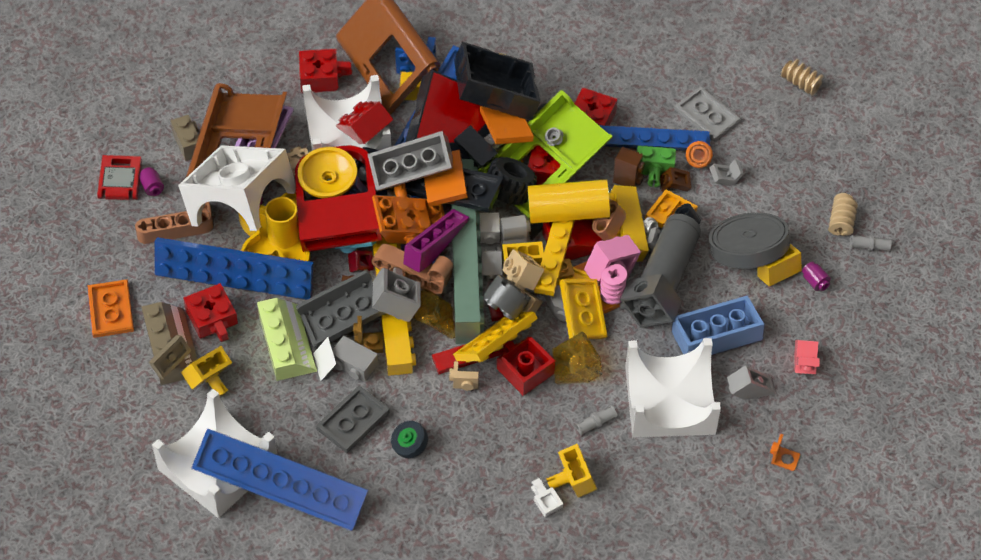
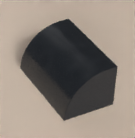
M471 125L454 139V142L481 169L489 165L498 153Z

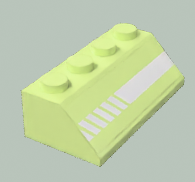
M273 298L257 302L276 380L279 381L317 372L303 320L296 309L298 304Z

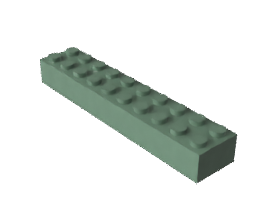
M462 159L464 169L478 171V167H474L472 159ZM451 204V210L455 209L469 217V221L452 239L456 344H468L484 332L479 210Z

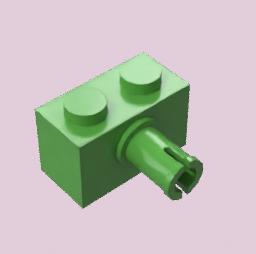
M637 146V152L643 154L642 162H645V167L641 174L649 175V186L653 187L654 180L655 187H658L660 185V175L670 167L675 168L676 149Z

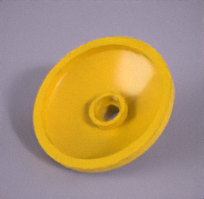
M322 147L311 151L302 159L298 167L300 185L307 193L318 198L336 197L346 193L354 185L357 178V166L353 157L346 151L335 147Z

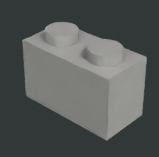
M345 336L340 339L332 350L336 361L334 368L344 370L353 379H360L365 382L378 366L377 353Z

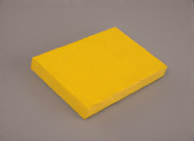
M562 279L559 281L569 339H604L608 337L597 279Z

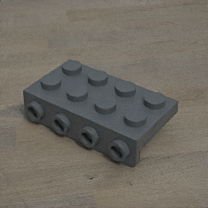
M368 270L359 272L355 276L339 282L337 285L320 292L308 300H304L296 306L316 349L319 348L327 337L331 342L353 331L354 323H358L357 316H362L363 326L386 314L372 308L374 279Z

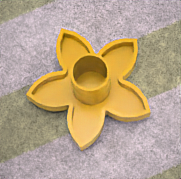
M286 192L281 197L270 200L266 206L260 205L259 220L261 227L257 231H250L247 222L238 212L240 225L250 236L244 242L241 251L311 262L310 251L303 252L300 243L296 192L294 194Z

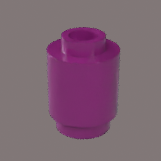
M148 167L140 172V181L147 195L157 196L164 190V184L156 170Z
M810 262L802 269L803 277L815 291H824L829 287L831 278L819 264Z

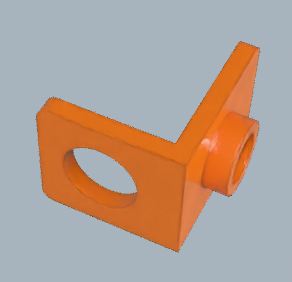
M780 434L778 442H773L770 454H773L771 464L794 471L800 458V453L781 447L784 435ZM784 454H789L793 457L794 461L791 464H785L781 457Z

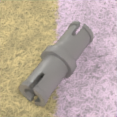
M851 235L850 248H864L867 251H872L873 249L890 251L891 239L874 238L873 235L868 237Z
M609 405L597 413L593 412L590 414V417L576 423L575 428L580 436L594 428L598 429L602 427L603 423L617 417L616 410L612 405Z

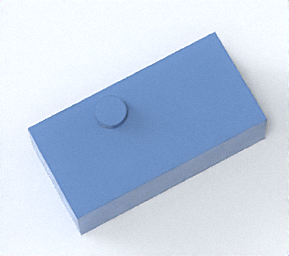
M748 295L675 317L674 322H672V334L683 355L696 349L702 343L703 338H712L711 355L763 340L764 323Z

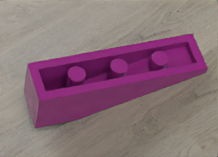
M452 209L405 245L403 264L419 273L433 263L469 221V217Z

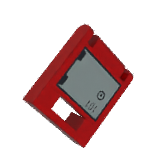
M102 155L97 192L98 199H102L103 192L105 191L106 199L129 200L130 191H133L132 198L137 200L142 168L141 156ZM113 164H130V166H121Z

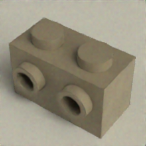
M188 114L170 120L174 138L185 161L192 159L199 137L197 134V124L195 121H191Z

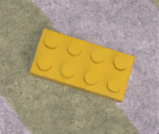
M534 311L521 312L518 318H515L513 321L504 316L453 355L456 361L483 362L489 358V354L502 349L505 342L515 339L520 331L530 328L532 326L531 323L538 318Z

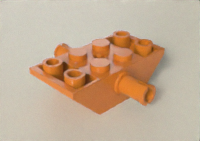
M405 183L393 187L396 197L379 195L372 197L379 230L387 243L407 244L445 215L442 204L429 207L427 199L409 198Z

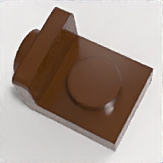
M674 167L668 168L660 175L661 191L664 192L665 189L674 188L688 192L692 188L690 172Z

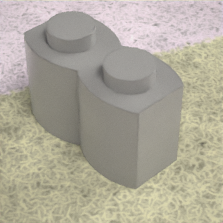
M525 215L501 218V245L530 242V221L525 219Z

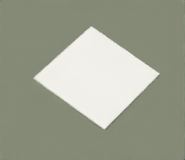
M328 337L313 353L320 381L336 365Z

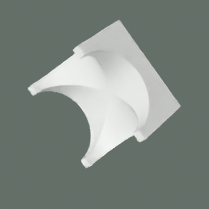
M378 75L370 76L369 84L361 93L343 100L323 99L311 90L310 85L302 86L305 116L312 151L322 147L345 145L360 148L368 147L377 150L391 147L389 128H383L366 144H359L336 127L340 123L338 120L347 113L349 115L353 112V107L360 101H380L381 103Z
M221 145L178 185L192 226H199L202 223V210L206 202L218 201L231 206L239 212L247 222L250 231H257L261 227L259 220L260 200L264 189L272 180L280 183L287 193L294 194L296 192L295 179L286 149Z
M703 338L702 343L696 349L676 357L651 356L639 349L637 341H628L625 368L632 438L716 435L721 408L720 402L714 401L712 390V338Z
M212 389L207 394V402L202 415L185 436L169 445H165L158 439L152 444L158 470L217 518H220L248 490L191 469L206 429L215 430L274 454H277L275 436L268 432L262 438H259L247 431L228 412L219 393Z

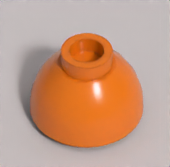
M703 141L693 142L686 150V159L695 168L707 166L713 157L711 147Z

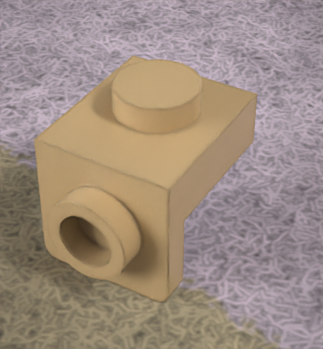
M454 361V368H450L449 381H453V388H462L466 391L478 389L479 372L458 371V361Z

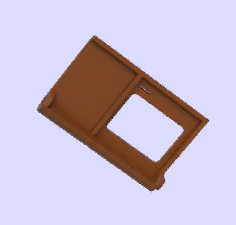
M366 0L336 35L337 41L367 84L370 82V76L378 75L381 103L390 115L421 82L425 74L431 70L439 71V61L395 0ZM393 36L415 65L414 72L395 93H392L372 64V59Z
M216 84L186 178L219 148L223 138L256 139L255 147L272 148L287 92H283L282 95L234 93L232 88L226 84ZM221 89H225L227 93H223Z

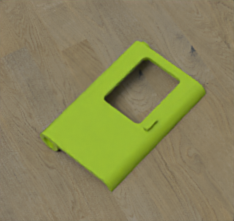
M560 90L534 115L532 121L529 120L527 122L534 135L533 142L505 144L497 151L498 153L495 158L509 157L521 161L535 146H541L560 164V168L543 184L567 183L613 136L603 130L579 109L563 90ZM554 127L563 132V141L559 145L550 146L545 141V133L548 129ZM491 163L483 169L480 168L478 171L487 173ZM529 199L523 205H514L523 215L530 219Z

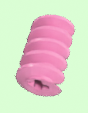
M614 264L602 271L600 297L607 304L621 303L620 299L625 290L627 271L624 266Z

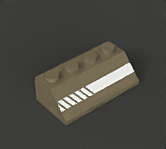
M164 302L142 306L153 356L159 353L176 335H181L191 349V352L164 379L159 378L160 384L165 385L185 380L180 372L196 361L197 357L184 308Z

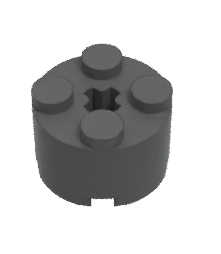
M497 275L484 293L485 297L483 298L495 310L499 307L503 315L512 321L518 318L531 299L527 293H521V289L517 288L506 278H501L500 275Z

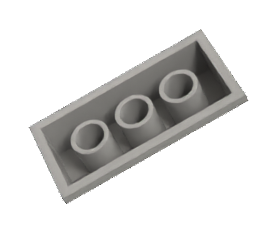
M443 131L368 154L377 192L450 170L453 165L449 140Z

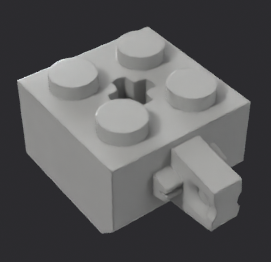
M394 267L393 272L382 268L373 281L372 308L392 315L397 319L410 322L421 306L420 282L404 277L402 270Z

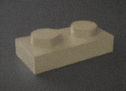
M176 335L149 361V364L158 377L164 379L191 352V349L181 335Z

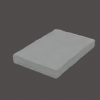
M702 87L696 89L674 106V110L700 131H710V139L714 142L741 122L740 117Z

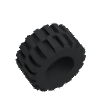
M509 157L495 158L487 172L488 174L504 177L505 183L497 199L507 204L523 205L529 199L528 186L536 185L537 176L529 166Z

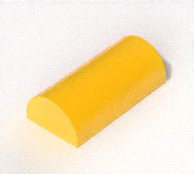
M607 179L528 186L531 223L610 217Z

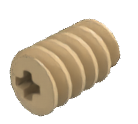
M796 59L794 62L792 60L788 61L782 69L781 77L786 78L787 81L792 82L793 85L798 86L800 89H804L811 96L814 95L822 84L823 75L820 74L816 77L817 71L815 70L810 73L811 67H807L804 70L805 63L798 66L799 59Z
M840 193L834 197L828 229L833 235L848 236L853 233L858 204L850 194Z

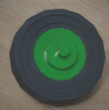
M416 421L400 423L391 436L393 450L404 458L419 456L428 444L426 429Z

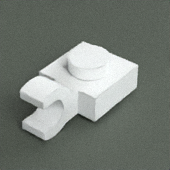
M539 478L532 481L533 486H531V489L536 495L534 496V502L544 517L563 508V502L553 487L546 489Z

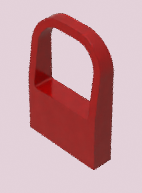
M351 145L335 147L346 151L354 159L361 161L365 165L368 191L363 193L306 201L305 190L300 185L298 179V167L304 157L297 163L295 167L299 238L303 252L382 241L372 199L374 195H377L368 158L369 153L366 150Z

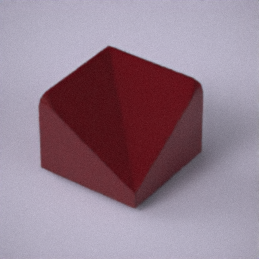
M353 251L348 253L349 271L362 272L364 269L373 271L372 251Z

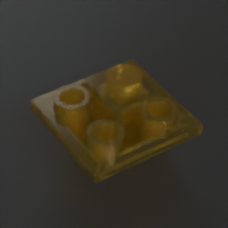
M427 289L420 291L421 306L412 318L451 339L455 338V325L451 304Z
M584 332L552 348L553 359L555 360L554 374L556 384L588 383L602 375L601 358Z

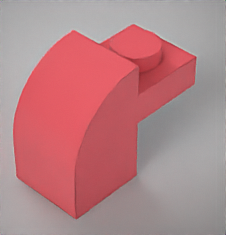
M795 340V373L816 374V368L819 367L820 358H817L818 342Z

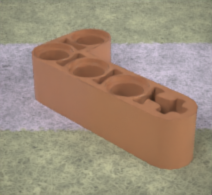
M609 199L610 217L596 218L592 225L594 232L603 241L615 238L626 218V212L616 201Z
M206 202L202 210V223L199 226L191 225L187 211L145 218L137 221L135 224L137 239L143 244L154 243L157 237L177 239L205 234L213 229L209 202Z
M382 244L372 259V264L377 269L385 268L393 272L394 267L402 270L404 277L420 282V288L436 295L442 294L451 278L453 263L450 259L439 256L434 264H430L419 273L403 264L404 251L389 244Z

